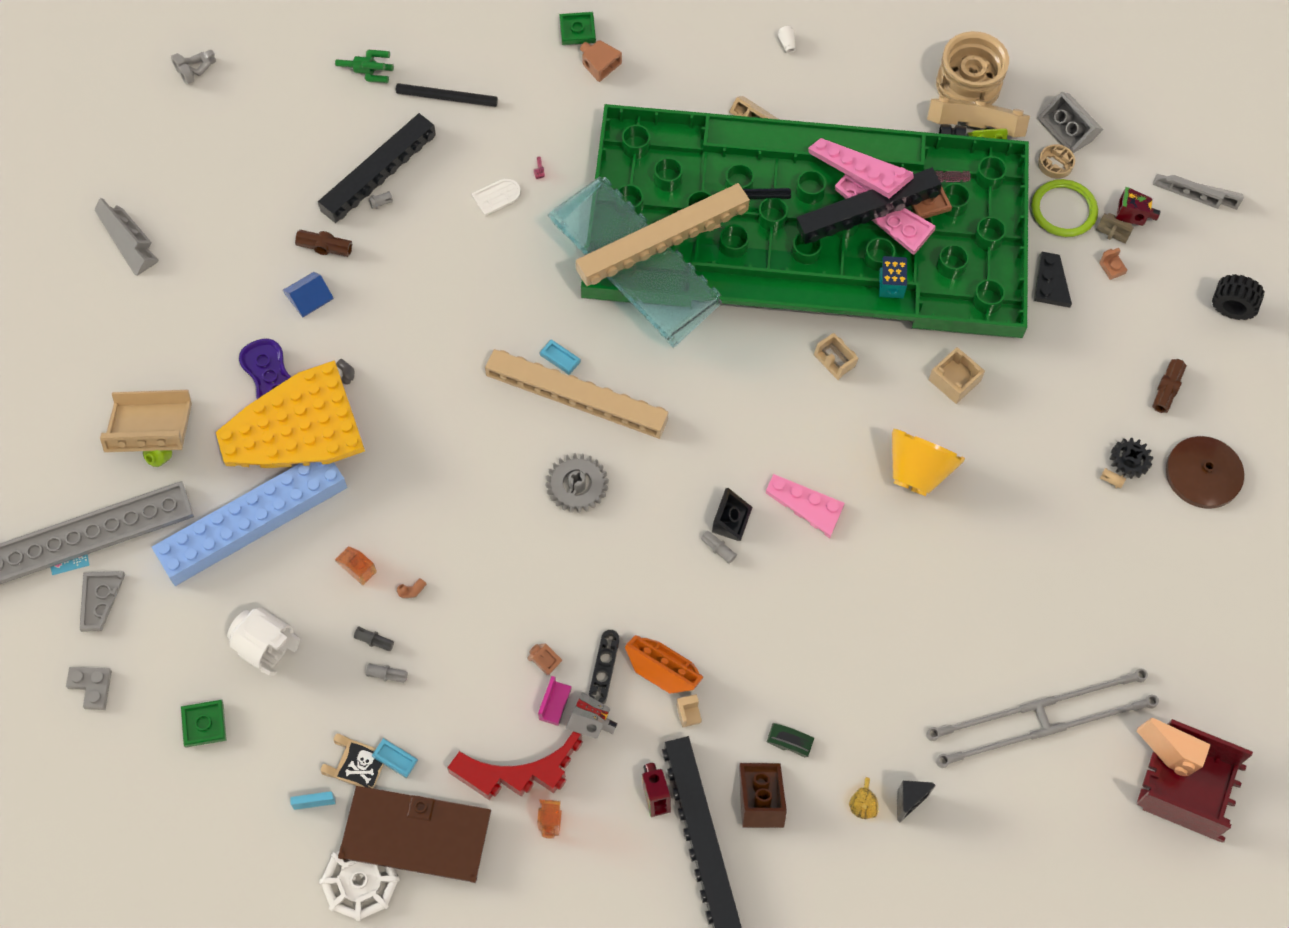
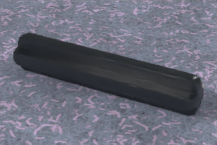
M790 188L743 189L749 199L791 198Z

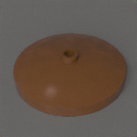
M1195 436L1181 441L1172 450L1166 462V476L1172 490L1182 500L1199 508L1212 509L1230 503L1238 495L1244 483V468L1236 452L1224 442L1212 437Z

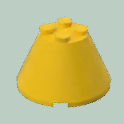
M895 428L892 430L894 484L907 489L911 486V491L926 496L927 493L929 494L965 461L964 457H959L956 453L917 436L914 437L906 434V432Z

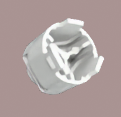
M261 607L241 612L232 622L227 634L230 647L238 652L239 657L261 670L262 673L275 676L277 673L271 668L280 661L287 649L296 652L301 640L293 633V628Z

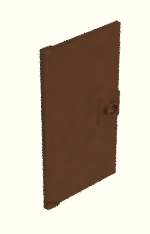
M356 786L338 859L476 883L491 809Z

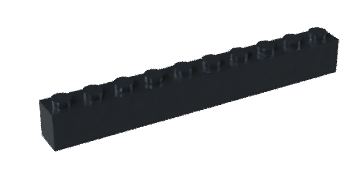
M689 736L665 742V749H662L664 761L669 763L670 768L667 769L670 781H674L675 788L672 789L675 801L679 800L681 807L678 809L680 821L684 820L686 828L683 829L684 837L691 844V849L688 850L691 862L695 861L697 869L694 870L696 881L701 882L703 890H700L701 900L708 907V911H705L708 924L712 923L713 928H742Z

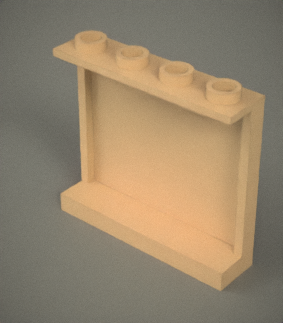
M189 390L112 392L114 405L107 432L101 433L100 436L104 453L182 450L192 406Z

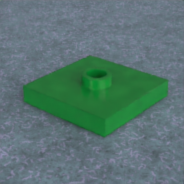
M593 12L559 14L562 45L583 44L584 42L596 43Z
M223 700L181 706L183 743L185 748L227 741Z

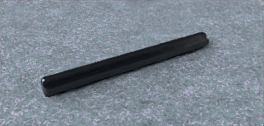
M401 83L396 85L397 94L494 107L498 104L497 96Z

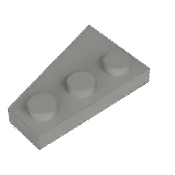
M124 572L83 573L80 615L81 632L102 631L124 579Z

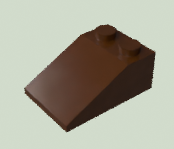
M740 763L742 827L784 828L787 809L781 763Z

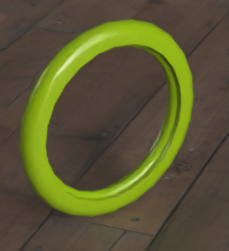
M1056 179L1040 186L1032 197L1031 209L1036 222L1044 230L1056 236L1075 237L1082 235L1093 227L1098 218V205L1094 195L1088 188L1072 180ZM1054 188H1069L1077 191L1089 204L1090 211L1087 220L1081 226L1072 229L1059 228L1052 225L1043 217L1040 210V201L1043 195Z

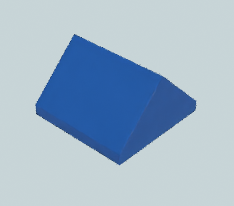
M316 272L310 273L283 289L284 294L302 318L334 299L322 276Z

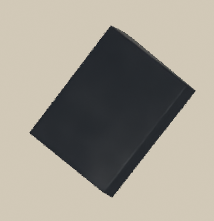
M725 488L713 521L712 533L741 541L753 507L731 489Z
M902 781L897 790V820L899 823L931 794L936 786L933 782Z

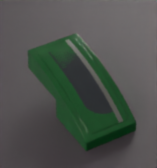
M772 723L767 738V743L782 750H790L804 758L809 757L814 741L812 736L776 723Z

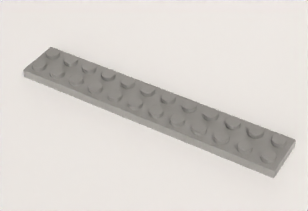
M180 481L0 543V585L193 518L194 515L183 482Z

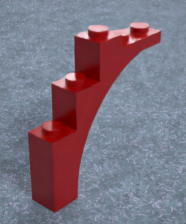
M573 731L562 747L547 757L532 763L517 766L490 765L472 759L459 751L447 769L452 776L488 800L499 793L502 787L500 786L501 783L521 797L525 792L528 793L534 785L533 780L552 793H555L566 782L565 771L561 768L565 769L571 761L570 755L573 751L577 752L583 743L582 734Z

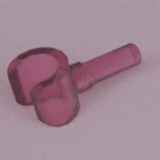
M539 156L537 157L538 168L533 170L536 179L545 177L544 167Z

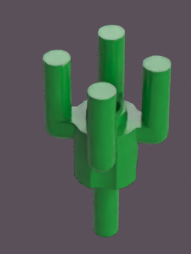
M369 49L366 51V57L355 56L353 61L335 60V66L353 68L355 73H365V80L368 82L388 83V76L373 75L376 70H394L393 64L378 63L374 60V57L390 58V51Z

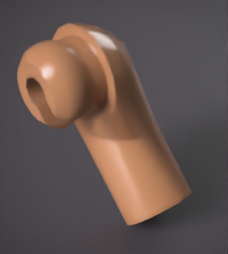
M419 578L413 586L399 585L397 593L401 598H415L427 584Z

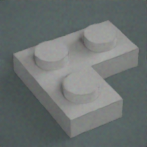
M69 667L66 687L68 689L86 690L83 703L84 709L106 710L112 671L109 668Z

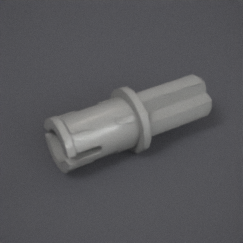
M710 531L703 534L701 539L714 550L715 554L718 553L729 564L736 558L737 554L725 545V541H720Z
M369 663L366 676L381 678L384 681L392 680L404 683L407 680L408 672L390 668L389 665L384 667Z

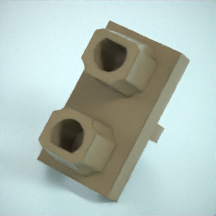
M1104 213L1096 230L1109 235L1107 238L1109 240L1113 237L1126 244L1134 227H1132V223L1117 220L1116 216L1111 213Z

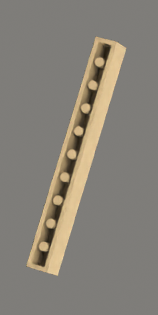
M739 183L577 259L576 270L586 286L595 285L608 276L616 275L618 271L629 269L639 261H645L656 253H662L673 245L681 244L683 240L694 238L704 230H710L721 222H727L736 215L744 214L749 208L750 199Z
M494 349L485 366L486 376L658 439H660L668 421V411L662 407H654L648 405L643 400L637 401L626 394H618L609 388L598 387L590 381L585 382L579 380L576 376L562 374L557 369L546 368L540 363L529 362L520 356L515 357L504 350Z

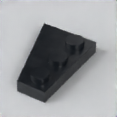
M1041 252L1034 301L1070 308L1072 302L1060 255Z

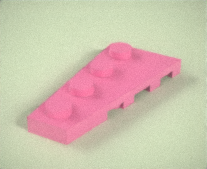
M773 474L766 489V494L793 510L794 514L800 518L803 517L814 528L820 529L828 538L831 537L843 510L844 502Z

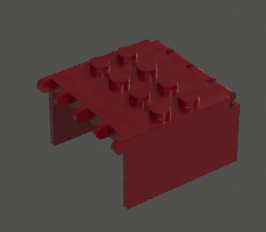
M1172 719L1167 725L1210 744L1204 765L1189 776H1180L1153 752L1148 768L1154 771L1147 770L1142 784L1144 788L1149 790L1141 789L1137 805L1153 815L1216 841L1225 842V837L1222 834L1228 831L1232 825L1230 820L1224 817L1227 805L1235 806L1236 801L1229 798L1232 787L1240 788L1242 784L1240 781L1235 780L1237 770L1246 771L1247 766L1242 763L1252 756L1253 751Z

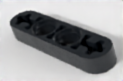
M607 630L601 636L589 690V696L595 699L593 695L597 694L598 687H602L601 696L603 698H599V702L602 704L606 703L619 646V635L614 630ZM609 636H613V640H616L611 642V649L607 648ZM603 654H609L612 660L609 663H604L600 658ZM599 673H606L608 679L605 682H599L596 676Z

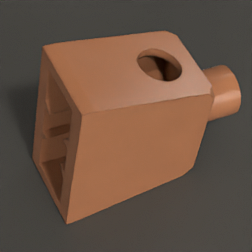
M601 40L592 46L584 42L580 47V50L583 52V65L598 82L602 81L622 64V52Z

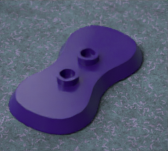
M267 338L259 339L247 344L241 350L239 362L243 370L255 382L257 399L291 378L284 366L282 348L276 341Z

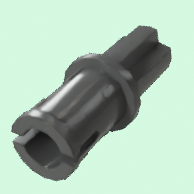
M357 627L355 630L354 639L366 642L370 647L376 646L386 651L392 650L394 641L378 635V632H371L361 627Z

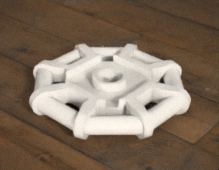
M339 851L333 852L322 879L319 880V885H322L329 903V910L356 919V922L383 909L387 910L395 887L400 882V877L397 876L395 869L385 867L388 876H381L378 865L356 861L345 863L343 859H338ZM339 864L342 866L341 872L337 878H332L335 868ZM357 875H360L361 878L365 877L361 886L358 884L354 885ZM388 883L381 898L377 894L380 891L381 884ZM331 885H338L341 895L337 898ZM372 898L376 900L377 903L362 909L361 903ZM346 899L356 903L355 909L342 905L343 901Z

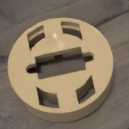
M1053 144L1042 150L1038 165L1046 176L1060 179L1072 172L1075 165V156L1069 148ZM1047 157L1055 158L1057 161L1064 165L1063 168H1060L1056 164L1053 165L1052 161Z

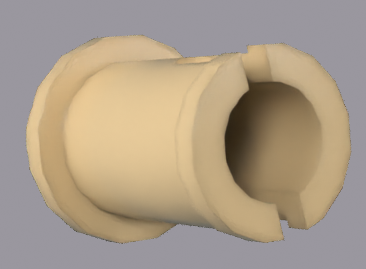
M1107 468L1104 469L1100 477L1101 480L1116 486V489L1117 487L1121 489L1126 480L1123 477L1124 475L1120 476Z

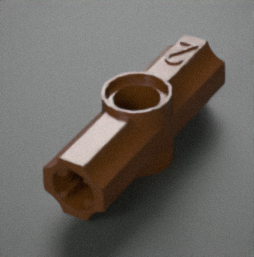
M299 230L296 233V246L314 249L316 253L321 255L332 253L348 257L351 254L353 244L350 240L334 237L326 231H320L318 234Z
M1172 359L1166 373L1163 375L1157 388L1158 393L1152 405L1155 411L1159 413H1167L1169 411L1173 398L1180 389L1181 379L1187 366L1183 360Z

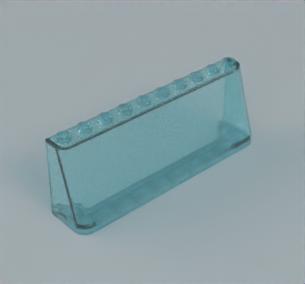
M599 176L547 215L552 223L584 255L648 226L646 223L648 220L641 213L637 214L634 211L636 208L630 201L625 202L622 199L624 196L618 189L613 190L610 187L612 184L606 177L602 179ZM669 247L662 253H656L649 259L639 261L631 268L618 271L616 275L606 278L652 324L660 335L667 340L668 344L674 348L711 314L722 301L719 298L721 294L715 287L711 289L707 285L709 283L702 274L698 276L695 273V267L690 262L686 264L682 260L684 258L677 249L673 251Z

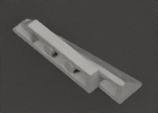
M1157 174L1153 183L1157 187L1217 209L1223 204L1237 210L1244 198L1242 193L1195 183L1176 175L1165 176Z
M100 198L95 207V212L133 273L139 275L155 265L159 260L147 249L152 242L123 208L117 205L115 208H112L106 203L105 199Z

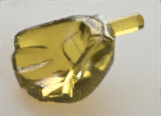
M868 777L865 778L864 788H859L849 801L851 812L861 819L875 818L879 810L878 800L869 789L870 778Z

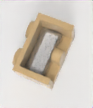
M835 333L819 342L814 352V356L837 380L853 369L859 359L855 352L850 350Z

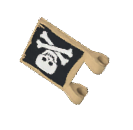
M337 733L334 737V743L346 747L337 769L323 764L320 769L321 774L355 786L374 789L384 765L372 757L376 748Z

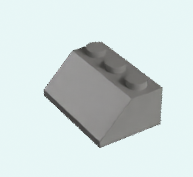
M1061 92L1037 117L1062 145L1069 148L1073 153L1091 143L1103 131V128L1069 93Z

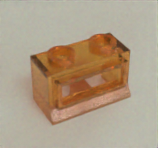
M539 799L540 808L538 810L537 824L542 837L554 838V836H559L562 810H560L561 801Z

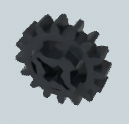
M1124 438L1121 443L1117 442L1111 450L1110 460H1114L1111 466H1117L1116 472L1122 471L1123 477L1129 474L1130 479L1134 475L1140 478L1152 466L1153 456H1149L1152 451L1146 450L1147 444L1141 445L1140 439L1134 442L1133 438H1130L1127 442Z

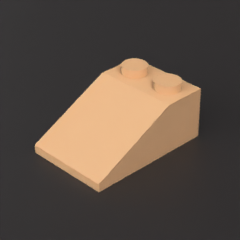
M1150 718L1137 729V733L1176 774L1189 776L1203 767L1210 744L1155 718Z

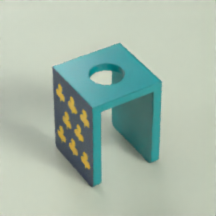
M883 256L879 275V297L904 298L907 288V258Z

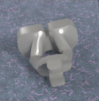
M208 50L205 53L201 52L190 58H184L179 53L171 56L173 65L177 72L180 73L185 84L194 81L193 72L200 76L211 66L210 64L216 62L215 54L212 50ZM200 61L203 62V63L198 67V69H195V68H193V67H191V66L188 65V64H194V63H197V62H200Z

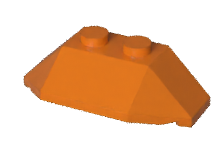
M635 635L625 646L635 672L669 694L694 690L703 679L702 674H699L698 669L690 660L659 641Z

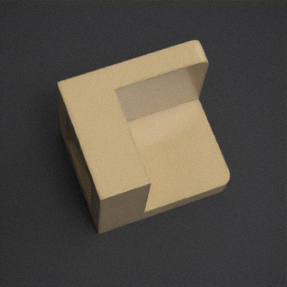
M697 694L677 699L676 705L682 728L702 722Z

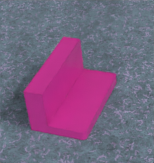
M551 676L538 712L539 720L559 726L572 689L571 686L556 682V677Z

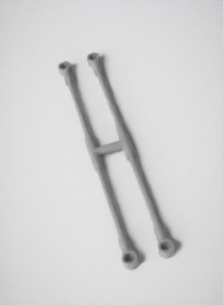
M1138 669L1135 673L1123 676L1121 679L1061 696L1037 700L1020 705L1018 708L938 729L931 727L926 735L930 741H935L938 737L953 733L955 730L1019 712L1025 713L1036 710L1042 729L963 753L941 754L938 756L936 764L940 768H945L949 763L963 760L965 757L1024 740H1033L1065 731L1070 727L1130 710L1135 711L1146 707L1152 709L1158 705L1159 699L1155 695H1149L1146 699L1134 702L1129 706L1069 723L1063 722L1050 726L1043 707L1118 684H1127L1134 681L1144 682L1148 677V673L1145 669ZM1138 673L1143 674L1144 678H1140ZM1149 699L1154 700L1155 704H1151ZM930 732H935L937 736L932 737L930 735ZM940 758H944L946 764H942Z

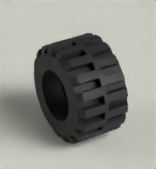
M1232 274V276L1226 275L1218 282L1212 298V305L1216 308L1217 312L1228 318L1236 320L1252 319L1259 312L1265 291L1259 282L1250 277Z

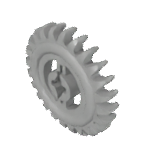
M574 453L572 460L566 455V462L559 458L560 465L553 463L555 470L549 469L551 476H546L548 481L545 484L546 488H548L547 494L553 495L550 498L551 501H557L556 506L563 505V510L569 507L570 512L577 509L578 513H580L582 508L588 511V506L595 508V502L601 503V498L606 497V493L603 491L608 490L606 484L609 482V479L605 478L607 472H602L603 465L597 467V459L591 463V456L584 460L583 453L580 459ZM567 475H569V492H566L563 487V482ZM587 475L591 480L590 489L583 495L575 496L577 493L585 490V476Z

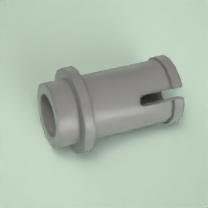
M387 191L377 196L372 195L369 198V202L372 208L378 209V206L392 203L393 199H391L390 191Z

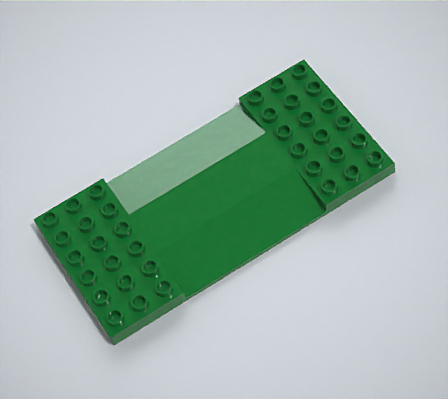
M604 104L585 255L739 183L742 189L790 188L791 198L750 199L749 208L744 214L736 215L727 222H721V227L702 232L694 238L683 240L681 244L673 245L662 253H656L645 261H639L629 269L618 271L616 275L608 276L595 285L586 286L582 280L581 298L691 308L692 301L909 320L912 321V328L1023 338L1027 329L1029 141ZM822 138L889 164L903 167L913 172V174L933 167L942 183V188L952 209L949 212L925 218L926 221L935 225V231L915 255L910 253L872 220L865 224L856 225L849 230L837 232L833 236H826L816 242L805 244L797 229L796 217L845 199L835 190V185L845 173L809 154L808 148ZM911 206L905 207L909 211L913 212ZM883 256L907 258V288L904 298L879 297V275Z

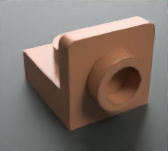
M1119 248L1105 251L1099 262L1110 280L1127 272V268L1118 256L1121 251Z
M546 643L534 645L529 651L530 655L527 657L529 661H533L546 675H550L562 661Z

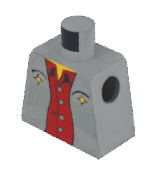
M582 693L571 714L566 729L592 738H598L601 730L613 734L618 723L607 719L610 711L608 706Z

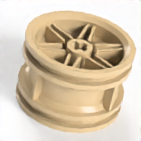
M963 32L950 39L945 46L936 78V88L939 95L955 100L972 102L983 100L986 101V104H994L999 97L1009 66L1007 49L997 38L983 32Z

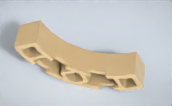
M939 96V99H931L927 120L937 124L957 125L958 122H965L967 126L986 129L987 126L996 129L1006 128L1008 135L1011 137H1025L1030 116L1023 114V110H1010L989 105L983 100L972 102Z

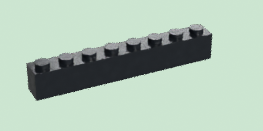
M418 113L318 201L320 211L334 223L343 219L352 208H356L360 201L368 197L377 186L382 185L385 179L394 174L403 163H407L412 155L419 152L428 141L433 140L436 135L434 124Z
M932 167L913 174L914 178L891 198H887L872 189L796 217L797 229L805 244L816 242L826 236H833L837 232L849 230L856 225L868 223L870 220L884 217L894 211H901L905 207L917 205L927 199L936 198L938 195H941L942 183Z

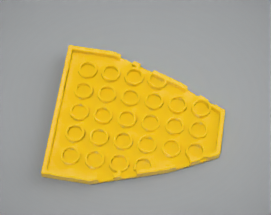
M335 360L298 372L246 406L216 431L217 440L226 466L235 467L239 465L249 467L250 465H260L261 468L292 467V464L297 463L309 466L311 462H321L323 465L365 452Z

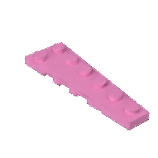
M822 138L808 148L809 154L887 198H891L914 178L913 172L903 167L889 164Z
M846 174L835 185V190L845 199L872 190ZM906 208L872 220L913 255L935 231V225Z

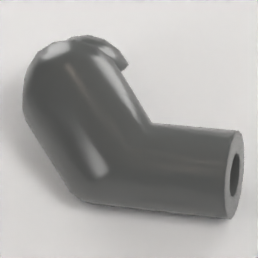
M339 359L336 365L343 371L341 380L344 384L348 385L354 379L355 370L346 361Z

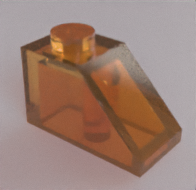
M349 546L335 559L361 585H364L377 572L371 560L359 550Z

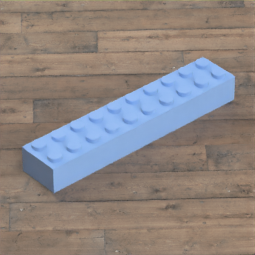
M311 462L309 466L299 463L152 546V549L174 586H177L347 488L345 479L334 462L323 465L321 462Z

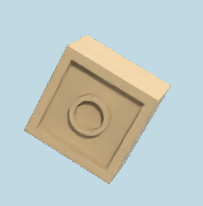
M956 347L932 369L929 381L957 404L981 382L985 370Z

